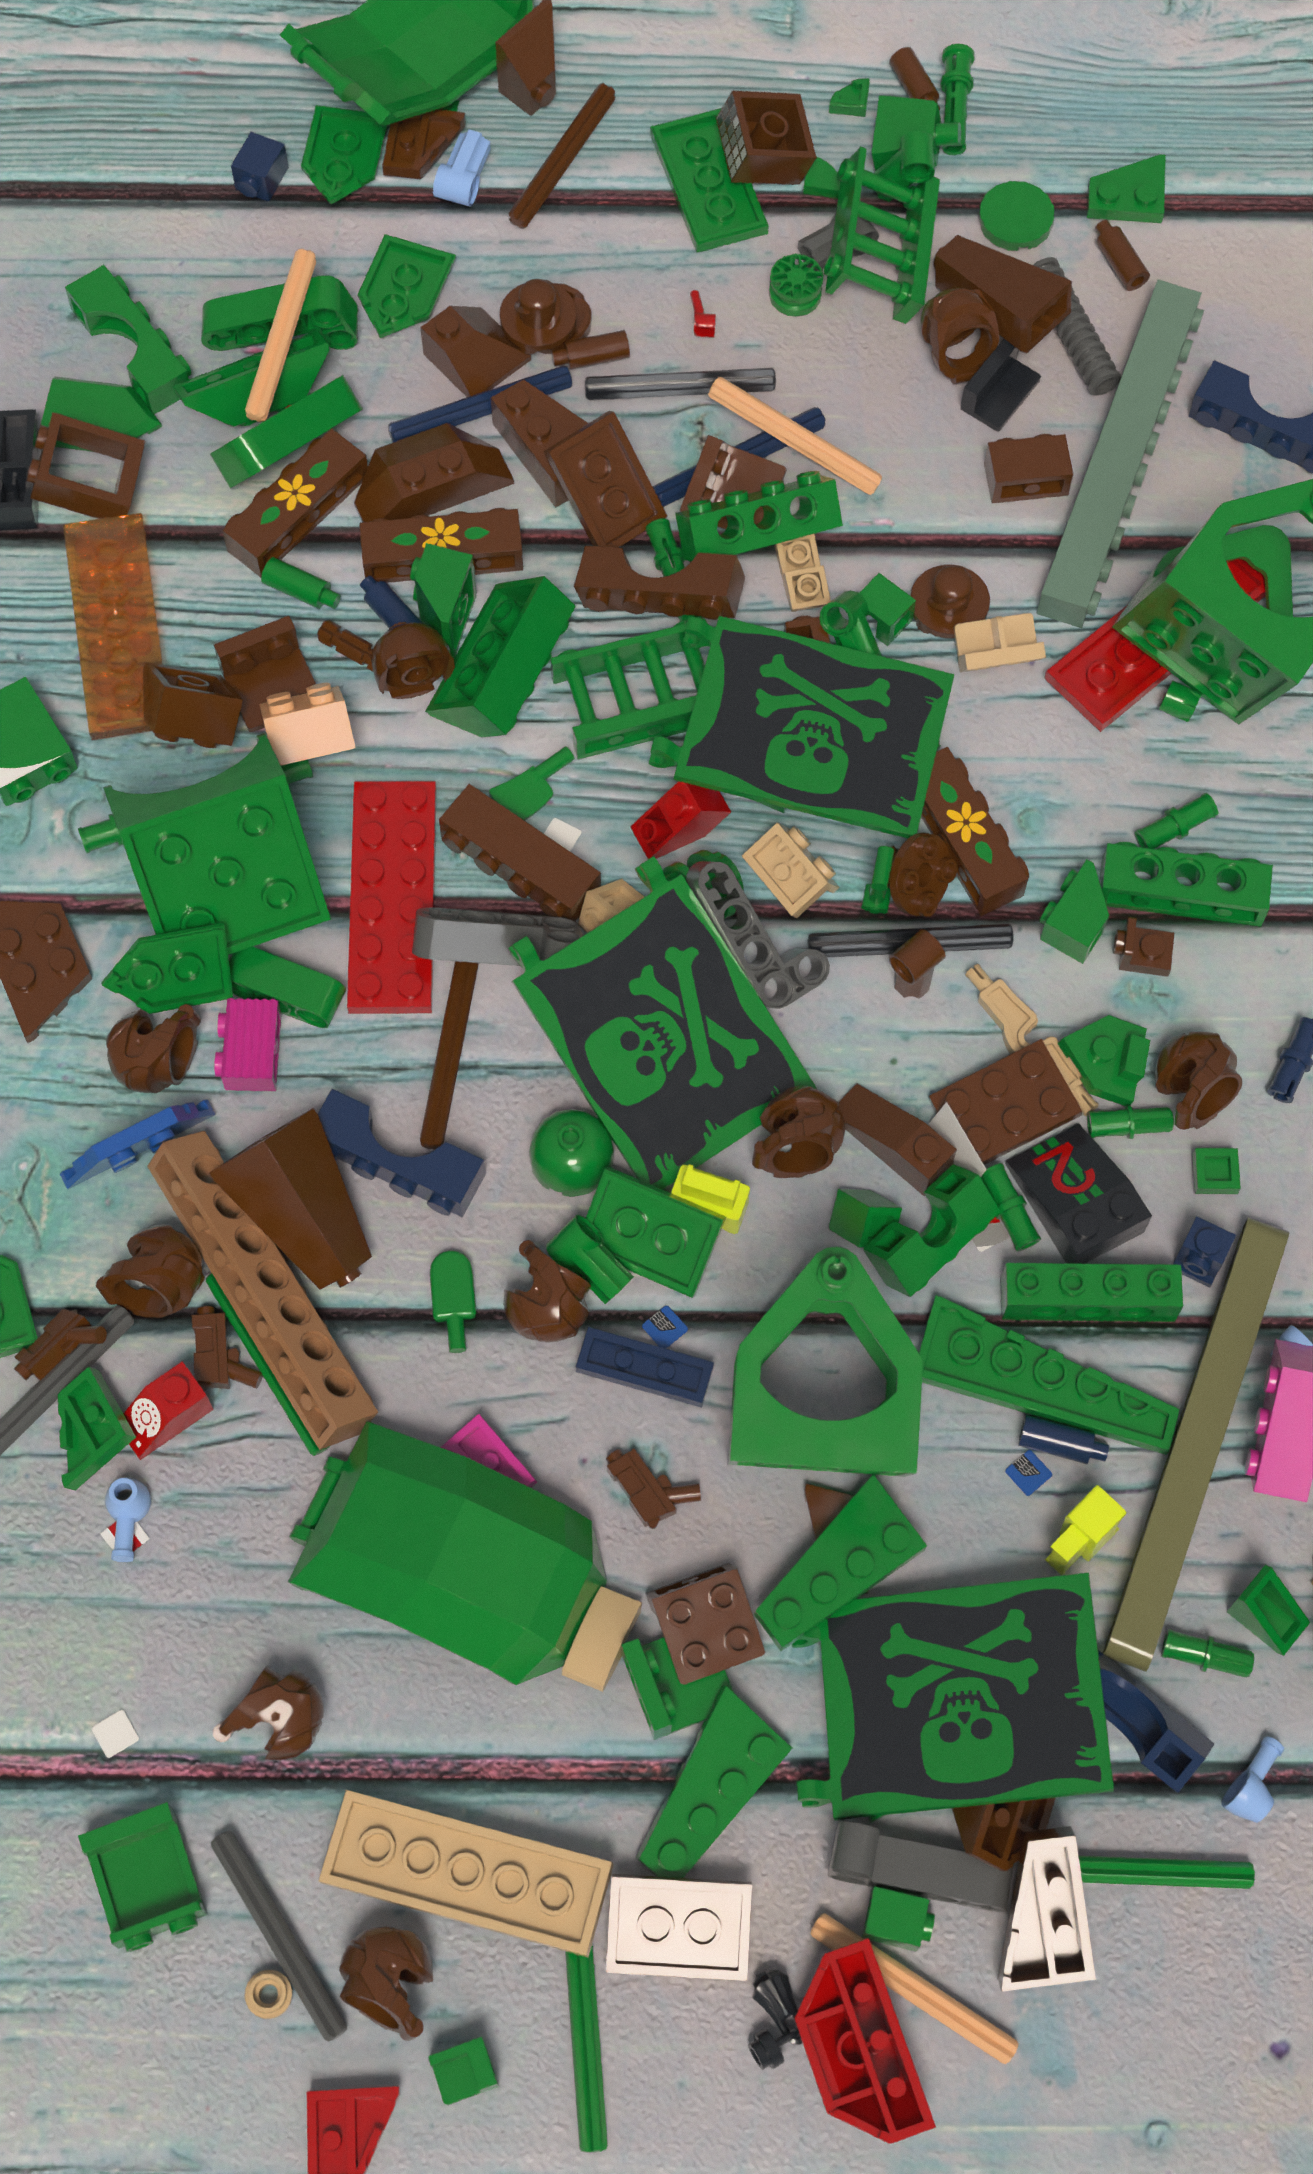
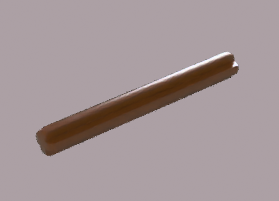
M601 83L595 88L510 210L509 221L511 224L523 229L531 222L614 102L615 90L612 86Z
M455 961L420 1135L421 1146L427 1149L436 1150L444 1143L479 963Z

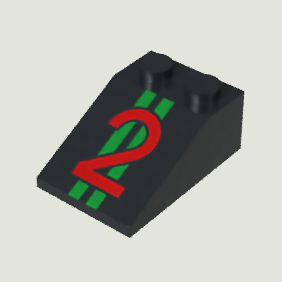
M1080 1124L1007 1160L1005 1163L1066 1263L1085 1264L1143 1234L1151 1220V1213L1131 1181Z

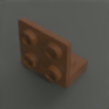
M708 435L680 511L688 510L687 504L698 500L708 499L711 500V503L725 500L724 494L732 491L747 490L748 494L761 491L760 485L763 483L784 480L787 469L783 465L730 446L723 440ZM762 506L754 513L755 525L759 524L763 519L764 510ZM726 516L719 520L717 527L726 530L728 525Z
M289 615L214 644L219 668L224 679L243 699L240 714L249 732L265 728L259 704L266 703V697L281 692H290L291 697L307 693V687L316 684L299 649L296 630Z
M726 1563L645 1593L651 1611L657 1616L678 1681L681 1684L685 1685L765 1654V1649L738 1570L732 1564Z

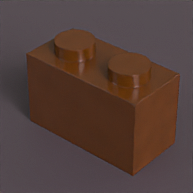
M1040 434L1033 438H1002L994 442H988L984 467L991 504L1069 495L1073 479V469L1065 434Z

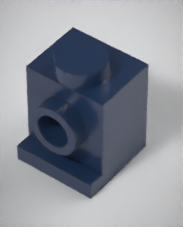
M1196 1216L1173 1265H1181L1182 1275L1210 1288L1224 1263L1236 1235Z

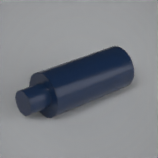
M367 576L362 580L360 587L366 593L364 601L388 628L400 622L423 624L387 582H377L372 576Z
M1028 1415L1025 1416L1018 1443L1020 1447L1083 1464H1088L1090 1458L1105 1462L1110 1445L1094 1441L1095 1433Z

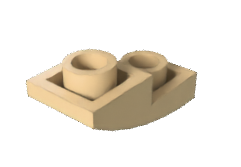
M811 534L774 544L791 612L823 607L831 600L824 566L820 564L815 535Z
M600 1586L568 1653L562 1669V1675L603 1692L622 1658L621 1644L625 1643L641 1614L642 1602Z

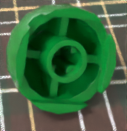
M571 1108L552 1113L544 1118L533 1132L529 1148L532 1173L543 1187L548 1190L551 1188L556 1192H561L562 1196L575 1197L591 1193L597 1189L604 1169L608 1166H613L614 1148L609 1132L597 1117L587 1111Z

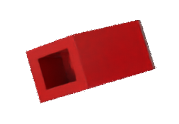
M678 781L630 828L647 858L650 859L654 856L657 859L705 837L731 813V810L720 791Z

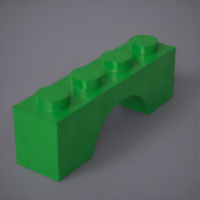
M102 265L65 286L71 310L91 336L116 334L129 339L137 346L133 359L126 367L132 388L155 415L179 401L180 399L176 395L173 386L188 381V377L192 375L191 369L181 354L175 356L170 350L171 344L161 328L154 329L149 323L151 321L141 302L134 303L131 300L129 289L119 275L113 277L106 266Z

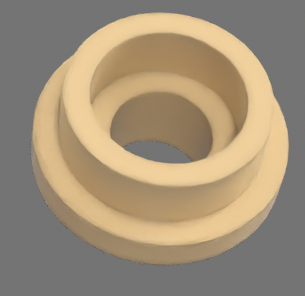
M275 1970L258 1972L249 1980L245 1989L247 2007L254 2015L263 2019H273L281 2016L289 2008L293 1997L292 1986L289 1980L282 1973ZM267 1986H274L278 1991L277 1999L270 2004L263 2003L261 2000L262 1990Z

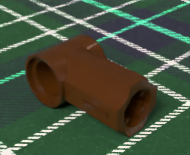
M921 929L889 956V962L896 976L894 988L904 998L911 996L919 999L924 996L930 989L934 967L946 958L943 947L930 932Z

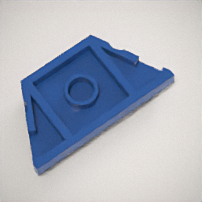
M208 1099L197 1105L191 1102L181 1106H170L91 1146L72 1163V1168L62 1171L60 1176L68 1190L112 1168L114 1173L120 1172L137 1162L136 1155L148 1149H151L153 1154L156 1153L163 1142L172 1140L175 1135L215 1116V1112Z

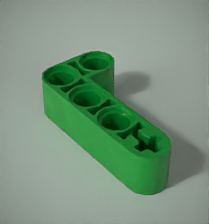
M327 275L311 277L293 336L317 330L328 342L330 348L347 350L353 348L358 342L357 303L339 279ZM285 283L206 301L202 307V344L211 350L227 351L267 342Z
M341 375L210 453V456L231 489L360 412L363 408L344 375Z

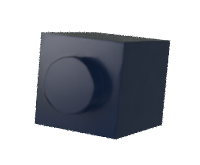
M250 132L231 164L235 190L240 191L247 197H257L269 202L289 168L285 144Z

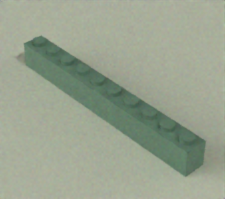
M1157 280L1042 590L1037 610L1038 615L1079 628L1083 627L1087 614L1095 616L1102 593L1096 591L1099 581L1107 583L1114 560L1107 559L1111 549L1119 550L1125 528L1119 526L1122 517L1127 519L1131 517L1137 496L1131 495L1133 486H1142L1148 469V464L1142 463L1145 454L1153 456L1160 433L1154 432L1156 423L1164 425L1171 402L1165 400L1168 392L1175 394L1182 375V371L1176 369L1178 362H1187L1193 340L1187 339L1189 332L1197 333L1204 314V310L1198 308L1201 292Z

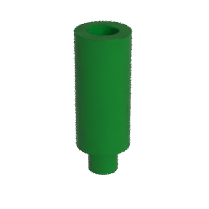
M270 558L263 569L261 576L263 584L317 609L322 608L323 605L335 609L340 602L341 595L331 590L330 582L280 559Z

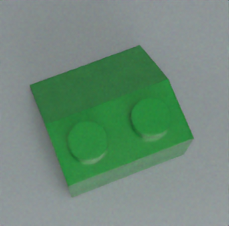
M426 543L422 557H415L411 568L410 579L415 581L413 601L418 603L420 620L423 624L431 626L442 635L451 650L453 658H455L477 597L473 555Z

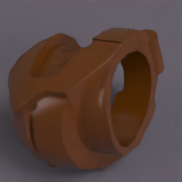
M962 286L950 287L940 291L934 298L928 300L923 307L921 314L922 335L924 341L932 346L931 354L935 365L946 377L951 378L954 385L969 382L998 346L1000 337L994 309L988 304L979 289L971 290ZM977 328H980L981 336L975 345L973 353L960 359H952L946 356L947 348L961 343L974 333Z
M182 1005L170 1019L166 1018L154 1030L148 1013L142 1009L131 1012L117 1021L106 1037L108 1063L117 1081L129 1090L139 1093H158L171 1085L181 1084L187 1070L190 1068L197 1048V1026L201 1022L199 1014L190 1005Z
M1189 1032L1188 1035L1183 1033L1173 1037L1158 1055L1154 1072L1158 1092L1165 1095H1170L1171 1093L1186 1094L1183 1101L1179 1102L1176 1106L1175 1125L1179 1129L1186 1130L1193 1127L1199 1129L1206 1125L1235 1099L1242 1087V1078L1236 1071L1237 1056L1232 1048L1221 1040L1218 1033Z
M809 1086L790 1087L779 1093L770 1101L760 1117L762 1127L771 1135L765 1140L756 1142L752 1165L757 1169H763L768 1173H772L773 1177L801 1178L807 1174H814L826 1169L832 1163L833 1155L842 1146L845 1136V1122L839 1110V1103L826 1093ZM791 1145L790 1151H780L782 1147Z
M159 1224L149 1226L133 1235L127 1243L129 1253L133 1257L112 1264L105 1275L96 1282V1288L109 1305H120L138 1316L162 1318L187 1307L193 1295L202 1285L205 1276L202 1273V1257L196 1245L187 1236L175 1231L170 1225ZM125 1280L142 1282L154 1289V1291L145 1288L136 1290L129 1286Z
M523 1241L519 1246V1253L529 1262L528 1272L533 1276V1285L527 1292L515 1288L512 1292L504 1289L503 1304L506 1318L514 1330L527 1339L550 1343L575 1337L579 1327L586 1321L590 1312L585 1297L592 1287L591 1284L572 1271L557 1264L532 1241Z
M266 1666L246 1697L225 1720L215 1726L213 1737L218 1742H226L235 1731H240L243 1728L251 1729L259 1722H267L272 1725L274 1733L264 1748L268 1751L265 1760L295 1758L310 1749L315 1742L316 1735L322 1725V1718L324 1717L322 1695L316 1684L311 1683V1679L305 1674L292 1670L285 1676H282Z
M383 1926L361 1932L351 1940L350 1945L346 1947L342 1955L339 1971L345 1984L339 1996L345 2003L358 2010L362 2015L380 2027L399 2033L400 2037L405 2041H411L422 2034L424 2025L410 2011L407 1993L401 1987L399 1980L416 1985L423 1984V1982H433L432 1960L428 1948L417 1934L409 1930Z

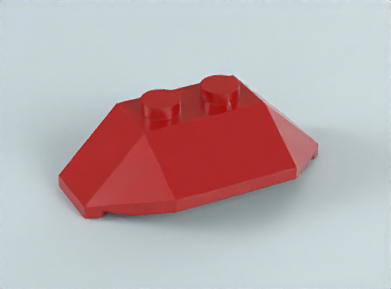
M869 1938L825 1953L794 2020L826 2113L888 2144H893L936 2128Z

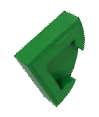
M855 79L851 81L850 85L842 88L840 91H836L830 100L829 113L866 117L870 79Z
M817 157L805 176L803 194L838 199L841 181L837 180L838 173L834 167L827 161Z

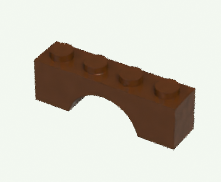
M585 546L574 588L584 608H589L593 611L603 612L607 609L622 610L632 614L651 612L664 613L672 617L695 615L715 620L719 616L727 618L736 617L745 575L737 555L698 553L690 564L675 574L659 578L646 577L632 570L623 548Z

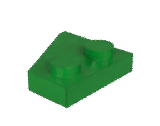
M1159 154L1091 177L1088 184L1087 218L1162 224L1165 200L1166 155Z
M87 1367L57 1394L58 1414L62 1421L59 1431L60 1448L67 1450L68 1473L62 1474V1484L65 1488L75 1491L136 1438L100 1370L92 1367Z

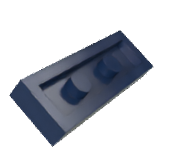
M588 1327L575 1368L576 1372L702 1408L714 1369V1362Z

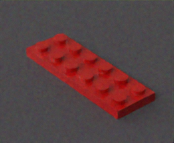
M1243 559L1227 562L1234 579L1248 596L1257 603L1266 596L1265 579L1259 571L1253 569ZM1126 607L1049 668L1044 678L1100 732L1172 674L1112 628Z
M436 781L354 782L347 992L348 1014L432 1013L433 960L414 955L412 953L416 911L420 908H434Z

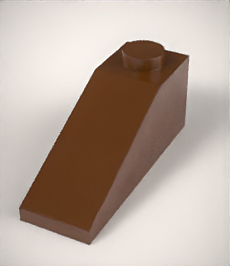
M856 1084L838 1102L839 1110L845 1122V1130L923 1196H925L924 1191L953 1165L957 1152L954 1146L922 1120L861 1085Z

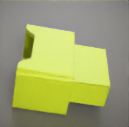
M688 1164V1166L682 1165L680 1167L671 1193L725 1216L726 1220L722 1229L729 1233L737 1234L749 1204L750 1187L740 1183L738 1180L733 1181L696 1169L693 1165Z
M1096 1485L1065 1517L1059 1533L1060 1537L1050 1546L1053 1551L1045 1561L1060 1575H1063L1080 1556L1089 1562L1119 1531L1117 1526L1126 1515V1510L1100 1486Z

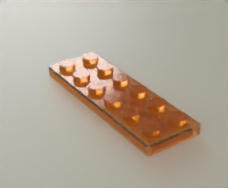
M142 513L63 524L88 729L91 740L150 732L152 730L144 721L143 666L144 662L164 664Z

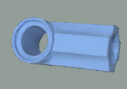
M469 129L465 133H460L447 164L442 163L437 170L433 185L434 197L469 207L474 204L480 184V173L491 150L490 141L485 139L480 132Z

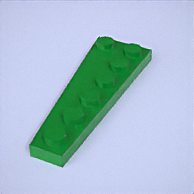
M935 1296L919 1351L923 1363L922 1383L1161 1454H1168L1180 1409L1125 1383L1116 1382L1110 1376L1091 1367L1087 1369L1064 1358L1062 1353L1051 1348L1049 1350L1026 1340L1025 1336L1011 1329L1009 1331L985 1321V1317L943 1297Z

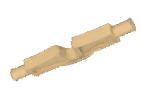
M979 964L974 965V968H970L965 976L980 991L978 1003L1002 1030L1003 1041L1008 1052L1012 1054L1030 1045L1025 1041L1024 1037L1037 1026V1015L1012 992L1002 979L993 982ZM1047 1037L1043 1040L1045 1046L1078 1102L1083 1115L1087 1116L1088 1111H1094L1099 1104L1083 1088L1084 1085L1080 1080L1082 1075L1069 1057L1066 1058L1057 1044L1059 1042L1057 1038Z

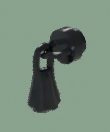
M765 1969L756 1975L752 1998L771 2016L781 2031L782 2036L774 2040L765 2028L753 2035L754 2041L748 2044V2048L755 2062L762 2070L768 2066L771 2069H775L784 2063L783 2055L779 2049L780 2046L787 2042L796 2045L802 2043L798 2029L789 2030L784 2021L790 2016L795 2018L798 2012L788 1975L779 1970Z

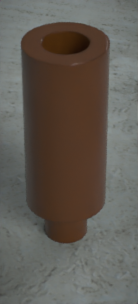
M904 47L896 51L891 56L889 64L909 98L933 100L937 103L940 95L911 47Z
M1108 220L1099 222L1095 227L1099 234L1096 243L1127 291H1133L1142 287L1149 280L1150 273L1119 226L1112 227Z
M621 330L564 342V348L551 351L554 366L567 364L569 370L630 358V349L626 332Z

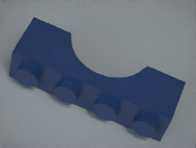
M1214 360L1194 396L1188 417L1197 420L1205 427H1213L1229 434L1239 442L1249 443L1263 449L1275 458L1285 459L1297 464L1313 474V413L1300 418H1282L1267 412L1259 406L1251 394L1249 385L1250 375Z
M331 1089L318 1112L335 1161L339 1159L352 1165L351 1169L363 1178L373 1180L374 1177L388 1182L389 1187L399 1195L407 1198L415 1195L428 1201L427 1205L442 1215L449 1216L452 1212L463 1218L486 1175L484 1159L447 1142L431 1153L418 1157H404L393 1154L384 1149L372 1134L373 1119L370 1106L334 1089Z
M1098 1649L1106 1719L1131 1742L1138 1753L1140 1763L1178 1793L1206 1759L1215 1744Z

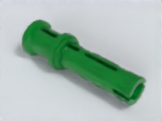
M965 44L949 45L942 52L945 74L941 77L940 85L945 93L944 123L960 122L961 124L960 146H942L944 153L948 155H960L966 150L968 94L974 87V79L970 73L971 65L975 60V52L970 46Z

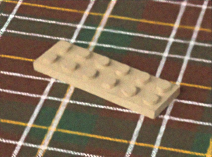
M346 1790L318 1881L324 1885L589 1957L614 1864L604 1859Z

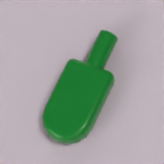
M448 1250L437 1255L430 1265L432 1311L436 1322L447 1321L449 1352L462 1353L466 1351L464 1320L473 1319L477 1314L473 1268L470 1260L464 1254Z

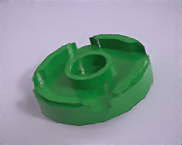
M1008 181L996 185L985 194L979 209L981 230L984 236L995 246L1008 251H1018L1019 247L1024 248L1029 246L1028 249L1035 248L1048 238L1053 228L1054 206L1049 196L1038 186L1023 181Z

